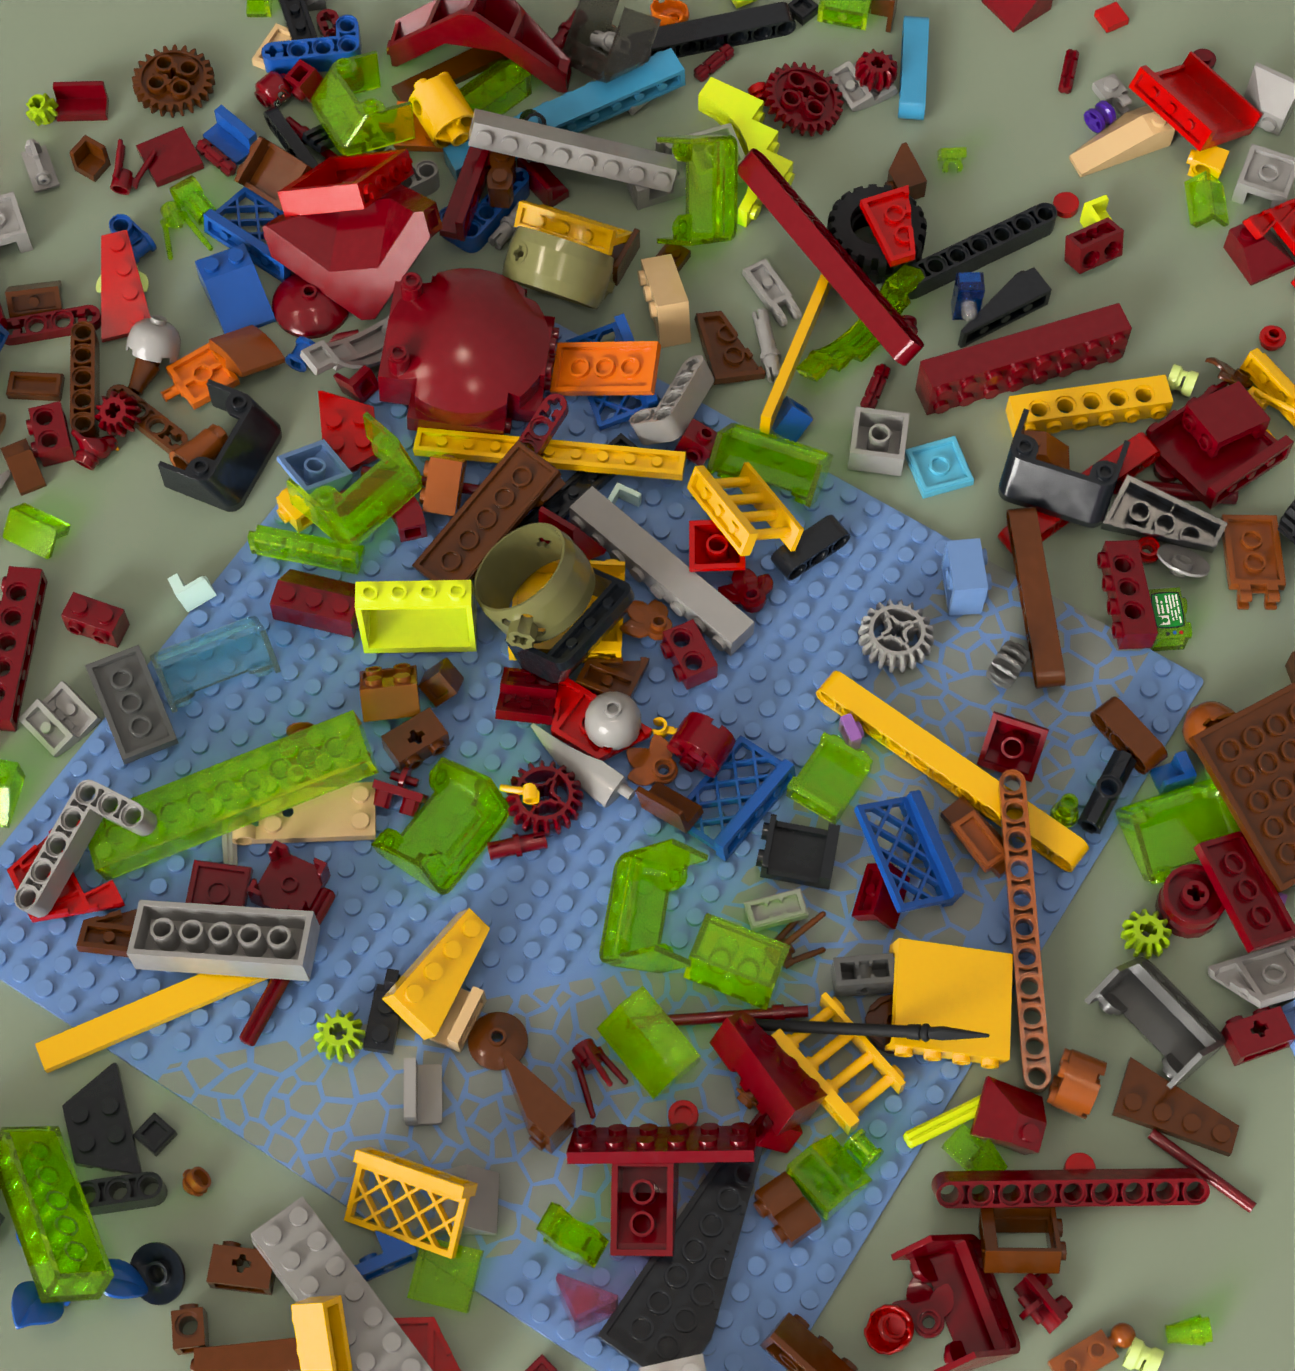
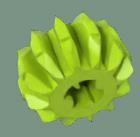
M1145 908L1142 909L1140 915L1134 911L1129 916L1130 920H1124L1122 927L1125 930L1121 932L1120 939L1127 940L1124 945L1125 949H1135L1133 952L1134 957H1138L1140 952L1143 953L1147 960L1151 958L1152 953L1159 957L1163 953V949H1167L1170 945V941L1167 938L1171 936L1172 930L1165 928L1168 923L1167 919H1157L1159 916L1158 911H1155L1151 916ZM1146 931L1150 935L1148 937H1145L1142 933Z
M337 1009L335 1012L336 1017L334 1018L330 1014L325 1013L326 1023L317 1022L316 1028L320 1032L315 1033L313 1036L315 1042H319L317 1045L319 1053L326 1052L328 1060H331L337 1054L338 1061L343 1062L344 1054L348 1053L349 1057L354 1058L356 1055L353 1048H363L361 1039L365 1038L366 1033L365 1030L360 1029L363 1025L361 1019L353 1020L354 1015L350 1011L343 1017L341 1010ZM338 1032L344 1033L342 1034L343 1039L336 1040Z

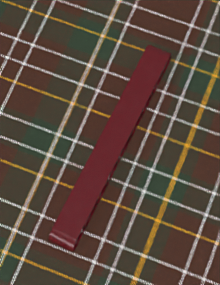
M1192 1168L943 1171L935 1175L931 1184L937 1201L945 1208L1198 1205L1205 1202L1210 1194L1207 1182L1198 1171ZM1168 1182L1164 1190L1156 1191L1159 1184ZM1198 1182L1195 1189L1186 1191L1189 1184ZM1107 1183L1103 1191L1095 1192V1188L1099 1184ZM1137 1183V1187L1133 1191H1125L1129 1184ZM1046 1184V1188L1042 1192H1033L1037 1185ZM1077 1184L1072 1192H1064L1067 1185ZM985 1185L982 1192L978 1194L972 1193L975 1186ZM1007 1185H1016L1012 1192L1002 1193ZM945 1186H954V1189L951 1193H941V1190Z

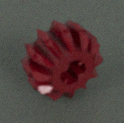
M874 49L870 53L863 52L855 65V80L860 81V87L867 86L869 92L872 89H876L879 93L883 88L889 90L897 78V61L893 60L892 54L885 55L884 50L880 53Z
M111 391L110 398L102 396L103 404L95 405L96 409L100 411L94 416L100 422L98 426L101 430L107 431V434L116 437L118 434L121 437H126L127 430L135 432L134 423H142L136 417L143 412L137 406L138 400L133 396L130 397L125 391L120 393Z

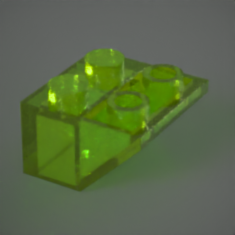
M832 1134L811 1144L793 1159L786 1168V1172L798 1186L804 1197L826 1221L872 1182L869 1175Z

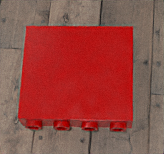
M1192 51L1189 52L1182 65L1156 73L1147 65L1141 66L1129 85V88L1199 151L1251 134L1263 115Z

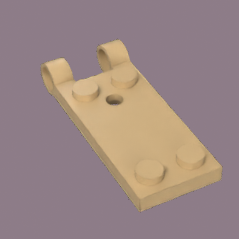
M373 782L255 786L250 783L236 784L233 786V802H248V805L259 804V826L248 823L234 825L232 827V842L237 845L246 846L252 844H272L274 840L281 843L376 840V805H373L376 788H372ZM289 808L294 811L290 817L283 815L285 809Z

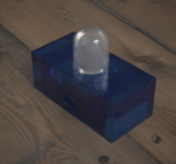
M983 272L956 274L951 299L952 320L970 322L976 319L977 313L981 310L985 293Z

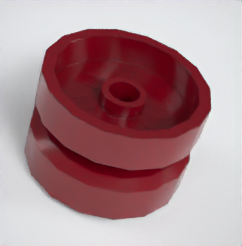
M1198 864L1182 865L1173 870L1164 881L1155 904L1156 911L1159 913L1158 919H1167L1168 921L1165 928L1171 929L1172 934L1187 939L1199 938L1209 933L1225 910L1203 866Z

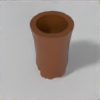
M212 424L208 429H203L187 443L170 452L169 458L173 466L183 470L186 469L191 460L197 457H207L215 460L228 439V435L219 425Z

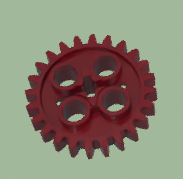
M793 62L791 67L784 63L782 69L776 67L774 73H770L764 85L765 91L762 97L766 98L764 106L770 107L768 114L776 115L774 122L782 121L783 129L790 126L792 134L797 129L800 131L801 136H804L805 132L808 131L810 136L813 137L816 131L822 135L825 130L830 131L832 126L836 125L843 112L841 107L844 101L840 100L842 92L836 91L839 85L830 83L832 76L825 78L823 76L824 70L816 72L815 65L808 69L805 62H803L801 67H798L796 62Z

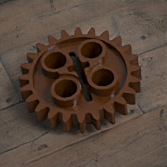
M176 44L173 45L172 50H168L166 46H163V52L154 49V56L145 54L146 62L138 61L139 68H134L135 76L132 77V86L138 102H142L144 109L150 107L152 114L159 110L161 117L166 112H170L171 118H174L176 112L184 116L187 109L194 113L193 106L196 105L202 108L201 100L209 101L208 94L214 93L215 75L210 61L205 60L203 53L197 55L195 48L188 52L186 45L181 50L177 49Z

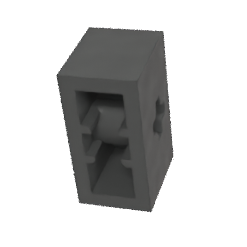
M893 953L833 958L831 975L834 997L893 993Z

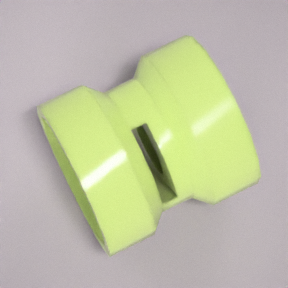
M1174 364L1167 379L1170 391L1178 390L1183 396L1190 398L1199 373L1193 370L1185 371L1182 366ZM1185 376L1186 378H1185V381H1184V383H1183V386H1180V385H1181V382H1182V380H1183V377Z
M1135 1337L1132 1345L1126 1352L1122 1366L1130 1370L1157 1371L1164 1351L1157 1347L1150 1348L1145 1345L1143 1340Z

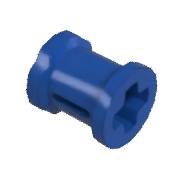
M299 336L296 339L294 350L285 358L287 365L296 371L305 372L308 366L300 357L301 350L315 344V342L306 337Z

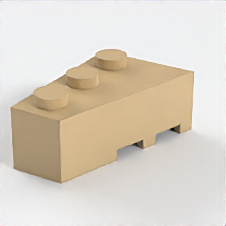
M672 254L641 259L642 270L637 271L640 286H643L644 298L648 302L650 316L653 318L661 348L691 343L689 301Z

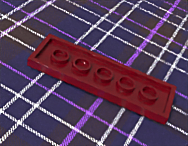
M745 1122L734 1123L731 1126H719L717 1123L688 1126L684 1123H675L665 1127H657L656 1124L652 1123L642 1124L639 1127H627L624 1124L596 1127L592 1124H584L573 1129L566 1152L567 1164L754 1162L758 1138L757 1125H749Z

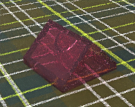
M557 1274V1294L575 1333L610 1318L613 1312L616 1311L618 1295L565 1275Z

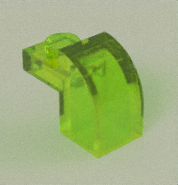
M553 1202L550 1203L536 1228L544 1236L543 1241L553 1249L574 1261L595 1268L609 1243V1240L594 1226L576 1220L561 1205Z

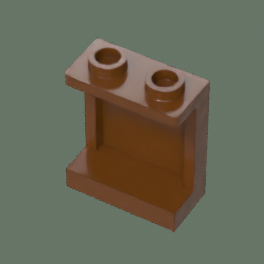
M259 136L252 143L249 150L250 153L244 163L238 167L234 181L250 189L283 211L277 192L307 173L312 167L271 141Z

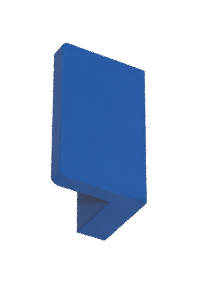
M221 104L214 110L217 123L203 134V138L207 139L226 155L229 160H232L239 166L250 153V147L257 140V135Z

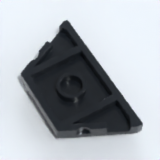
M113 1063L62 1105L74 1163L76 1166L96 1167L109 1172L141 1173L142 1169L133 1136L119 1067L117 1063Z

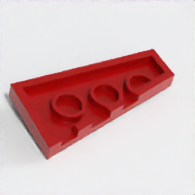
M127 230L101 236V340L104 343L128 337L131 327L136 322L144 318H151Z

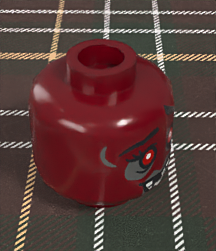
M270 71L256 82L254 95L263 107L273 108L276 106L278 108L292 97L290 85L284 79L285 73L279 74L276 71Z

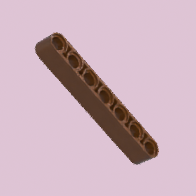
M1035 506L1008 509L1006 512L1007 527L1034 684L1036 689L1065 686V669L1037 510Z

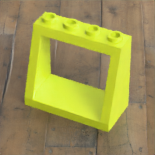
M472 580L355 582V611L364 653L477 652V600L474 595Z

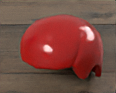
M885 1304L870 1313L868 1324L864 1328V1336L869 1347L878 1354L892 1355L903 1351L912 1341L914 1334V1323L910 1313L901 1306Z

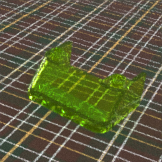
M376 50L349 58L338 59L332 64L311 97L313 112L337 150L346 156H353L415 139L413 109L410 101L386 108L381 101L375 98H368L359 102L354 95L381 87Z
M732 135L657 137V142L673 143L672 152L676 160L686 162V214L678 215L673 222V236L657 238V244L695 246L731 241L737 232L738 144L735 137Z
M368 412L363 414L366 437L372 442L373 453L380 461L341 494L331 486H321L309 495L291 478L286 481L291 504L339 546L346 549L355 548L422 488L421 473L399 439Z
M730 423L717 432L707 470L711 474L718 472L717 476L721 478L738 477L744 462H749L767 484L791 491L790 494L795 496L794 501L811 507L818 499L833 455L770 433H762L760 430L745 425Z
M673 838L623 853L614 866L599 951L600 960L614 967L653 973H665L691 966V960L674 953L673 948L670 945L661 943L669 892L675 891L685 884L688 866L707 861L708 855Z

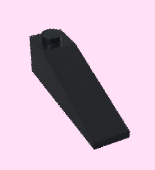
M1035 267L1015 274L960 332L958 342L960 348L1048 305L1052 289Z

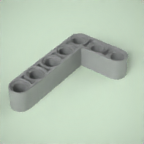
M83 780L75 788L16 891L14 897L16 906L37 918L44 917L51 911L103 818L137 835L147 836L156 829V815L141 804L93 780Z

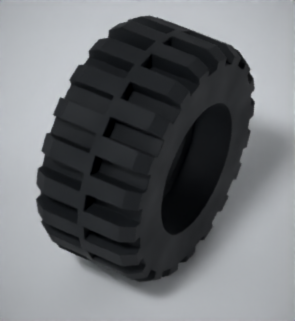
M869 184L867 188H863V186L854 188L853 193L850 191L846 192L841 196V200L839 199L835 202L832 211L829 213L827 229L875 286L882 283V286L891 285L893 280L895 282L901 281L904 268L922 259L927 234V222L922 208L919 205L916 206V201L909 196L916 251L915 260L890 267L879 245L866 243L854 233L862 227L869 226L859 206L860 200L893 190L888 185L877 187V184Z

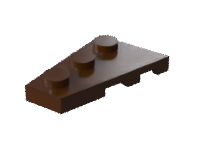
M722 311L696 313L694 320L707 364L715 378L714 385L765 378V370L762 366L758 367L752 358V352L749 348L743 346L738 339V333Z

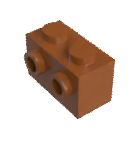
M433 455L430 456V460L425 461L423 476L427 477L426 488L422 487L419 503L423 504L422 511L454 516L461 505L467 460Z

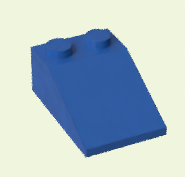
M245 244L195 261L199 280L224 334L250 325L259 328L276 322Z

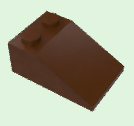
M506 1050L503 1054L505 1073L530 1135L529 1140L539 1150L542 1151L545 1148L552 1154L570 1135L573 1129L576 1128L575 1110Z

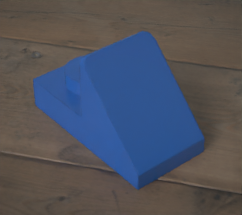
M375 1230L383 1253L377 1255V1253L368 1254L359 1260V1264L354 1266L367 1282L418 1260L419 1256L415 1246Z

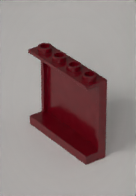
M1222 381L1218 385H1211L1204 394L1198 398H1191L1186 405L1227 387L1228 382ZM1186 405L1179 410L1171 411L1161 422H1154L1145 432L1146 436L1161 451V455L1157 460L1210 510L1287 459L1294 443L1287 435L1276 440L1267 431L1264 436L1258 439L1249 434L1221 447L1218 455L1210 458L1200 448L1192 434L1183 427L1181 419Z

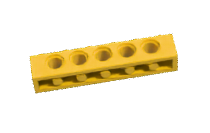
M1166 375L1009 396L1006 414L1012 437L1015 435L1024 408L1029 410L1025 431H1046L1049 434H1055L1069 429L1082 430L1091 426L1100 425L1105 427L1119 422L1134 423L1141 419H1161L1170 413L1174 401Z

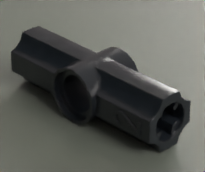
M1114 750L1077 821V824L1083 830L1091 834L1101 833L1137 763L1132 754L1124 750ZM1101 789H1109L1113 795H1106Z

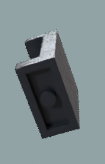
M771 814L770 823L764 822L761 839L766 840L765 850L759 849L756 866L761 867L760 877L829 890L841 825L829 823L828 830L777 821V815Z

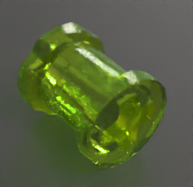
M862 1128L846 1141L843 1148L846 1151L850 1150L862 1163L861 1168L866 1170L881 1157L884 1150L877 1148L865 1136L866 1131Z

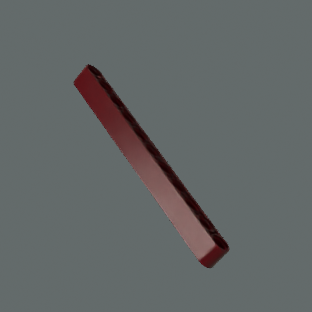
M752 148L736 167V172L891 357L899 364L907 366L924 347L922 340L768 158L757 149Z

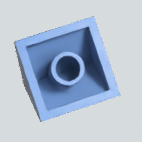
M325 439L277 456L278 463L306 496L325 505H328L334 499L333 494L339 493L353 477V473Z

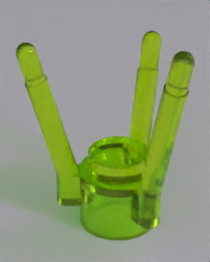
M169 201L161 206L160 212L163 218L160 220V224L163 228L169 260L173 259L169 227L173 229L182 228L184 222L187 223L209 251L213 250L212 245L192 222L187 212L182 211L178 202Z

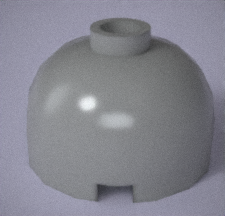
M151 315V318H144L131 327L126 350L128 351L131 348L133 356L146 361L161 363L162 358H170L169 363L178 360L181 338L176 328L169 322H166L167 319L165 317Z
M609 691L597 695L589 703L585 713V731L595 745L601 748L604 746L612 748V750H620L630 746L638 738L641 728V712L636 702L629 695L618 691Z

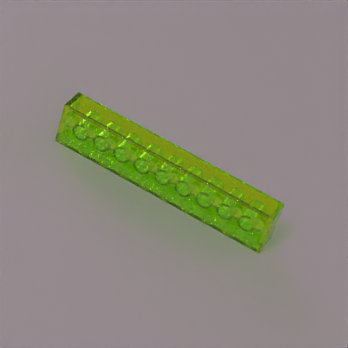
M351 710L131 798V800L141 804L156 815V829L147 836H140L103 818L88 844L95 870L106 881L379 773L362 722L356 713Z

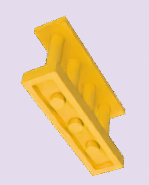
M744 462L739 477L714 478L704 465L694 467L687 489L740 556H750L757 540L780 538L790 551L796 550L804 528L749 462ZM739 488L744 494L728 495L723 489ZM752 504L757 511L741 512L737 506ZM766 521L771 528L755 529L751 522Z
M827 992L821 995L819 1003L823 1010L809 1020L827 1022L829 1019H832L834 1022L853 1023L844 1013L845 1008L836 997L831 998ZM778 1029L771 1036L789 1056L798 1062L799 1066L811 1078L819 1083L820 1088L827 1094L821 1105L848 1136L858 1128L860 1121L858 1118L859 1112L890 1086L898 1095L905 1087L906 1082L904 1081L905 1076L895 1064L891 1066L865 1036L838 1035L812 1057H805L798 1049L799 1043L812 1033L794 1032L792 1034H785L781 1029ZM851 1041L862 1055L834 1078L825 1080L818 1072L819 1066ZM871 1063L881 1074L882 1078L854 1101L845 1103L838 1095V1089Z

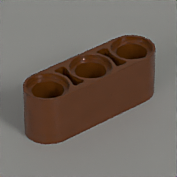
M1111 697L1090 713L1093 724L1118 751L1124 750L1132 754L1133 758L1137 760L1134 768L1139 773L1145 775L1168 757L1167 750L1163 744L1119 698Z

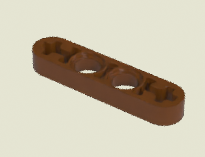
M117 384L108 389L106 394L108 398H110L111 391H116L117 393L125 391L130 397L133 396L138 400L137 406L146 412L142 417H139L142 423H134L133 426L168 454L189 441L187 434L128 387ZM156 423L165 425L164 429L158 433L152 432L150 429ZM171 435V438H172L174 441H176V442L181 441L182 444H181V445H178V444L172 445L171 439H170L168 436Z

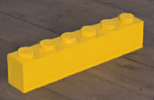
M341 1295L308 1297L291 1304L292 1322L295 1328L297 1354L301 1371H353Z

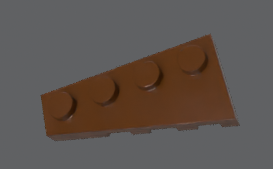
M1130 1057L1114 1106L1113 1116L1152 1130L1156 1129L1160 1133L1228 1157L1232 1154L1239 1125L1176 1086L1170 1089L1167 1086L1168 1080Z

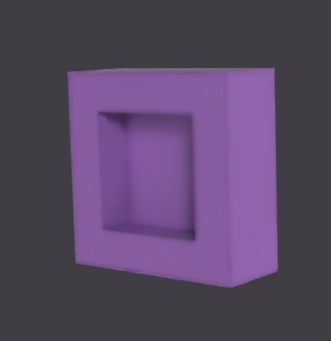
M851 713L841 716L838 729L850 753L860 749L864 731L860 722H855Z

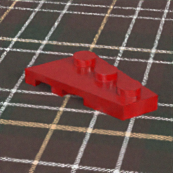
M909 185L861 199L859 206L889 266L893 267L915 260L916 251L911 221Z

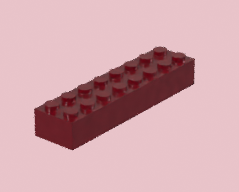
M1116 303L920 361L915 391L926 415L941 414L951 408L968 406L974 401L984 398L992 399L1004 392H1016L1031 384L1039 385L1048 379L1058 376L1066 377L1075 371L1082 369L1090 370L1102 363L1118 361L1124 355L1132 327L1120 303Z

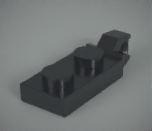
M387 968L384 984H377L374 991L363 1043V1050L394 1054L401 1017L382 998L399 980V970Z

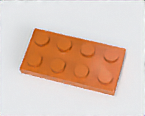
M658 341L559 342L556 348L550 392L551 394L558 393L562 396L654 395L661 345Z

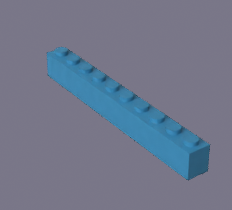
M672 48L659 51L642 61H636L619 71L611 72L608 76L591 81L574 91H568L558 98L543 102L541 105L533 108V110L538 111L545 117L547 126L578 133L630 110L631 107L642 105L686 85L685 69ZM522 112L519 113L517 116H514V118L519 119ZM532 116L528 121L538 123L537 116ZM469 139L462 145L453 146L449 144L443 148L445 163L456 182L470 147L468 146Z

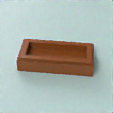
M972 810L951 824L950 829L985 873L1004 861L1003 845L975 810Z

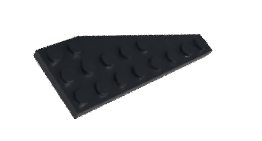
M756 1146L754 1162H716L676 1220L674 1256H651L597 1335L599 1340L639 1368L702 1354L712 1340L763 1147Z

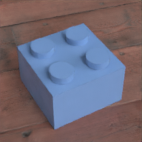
M980 538L949 540L946 542L941 563V573L948 616L981 614L984 603H988V590L992 588L991 574L986 573L985 570L988 556L986 548L982 549Z

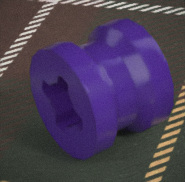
M1101 100L1095 105V108H1090L1084 113V120L1093 132L1100 133L1105 129V125H1111L1116 120V113L1111 104Z

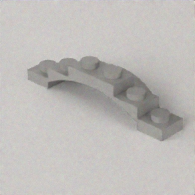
M389 315L371 327L350 337L328 343L321 340L301 350L300 357L316 376L331 368L337 371L343 367L360 369L364 365L369 368L377 366L381 362Z

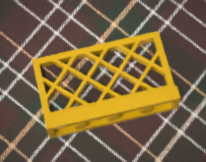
M524 200L518 203L514 223L516 228L522 226L589 247L609 256L612 255L615 245L626 243L632 234L631 231L551 206L537 205Z
M373 1147L357 1149L353 1162L357 1163L344 1221L374 1232L375 1230L413 1246L450 1259L456 1258L470 1197L475 1196L478 1183ZM366 1170L373 1172L379 1185L369 1191L363 1181ZM394 1180L401 1183L406 1193L396 1200L388 1187V1184ZM382 1189L389 1204L378 1210L371 1194ZM420 1190L427 1191L433 1202L424 1209H421L415 1193ZM408 1198L416 1214L405 1220L397 1204ZM365 1199L371 1215L365 1219L355 1216L357 1204ZM448 1199L459 1202L456 1216L451 1219L448 1218L441 1204ZM390 1208L398 1222L392 1228L386 1227L380 1215ZM436 1208L443 1223L431 1229L424 1214ZM416 1218L419 1219L426 1233L419 1238L412 1235L407 1225ZM444 1227L450 1236L448 1248L440 1246L434 1233Z

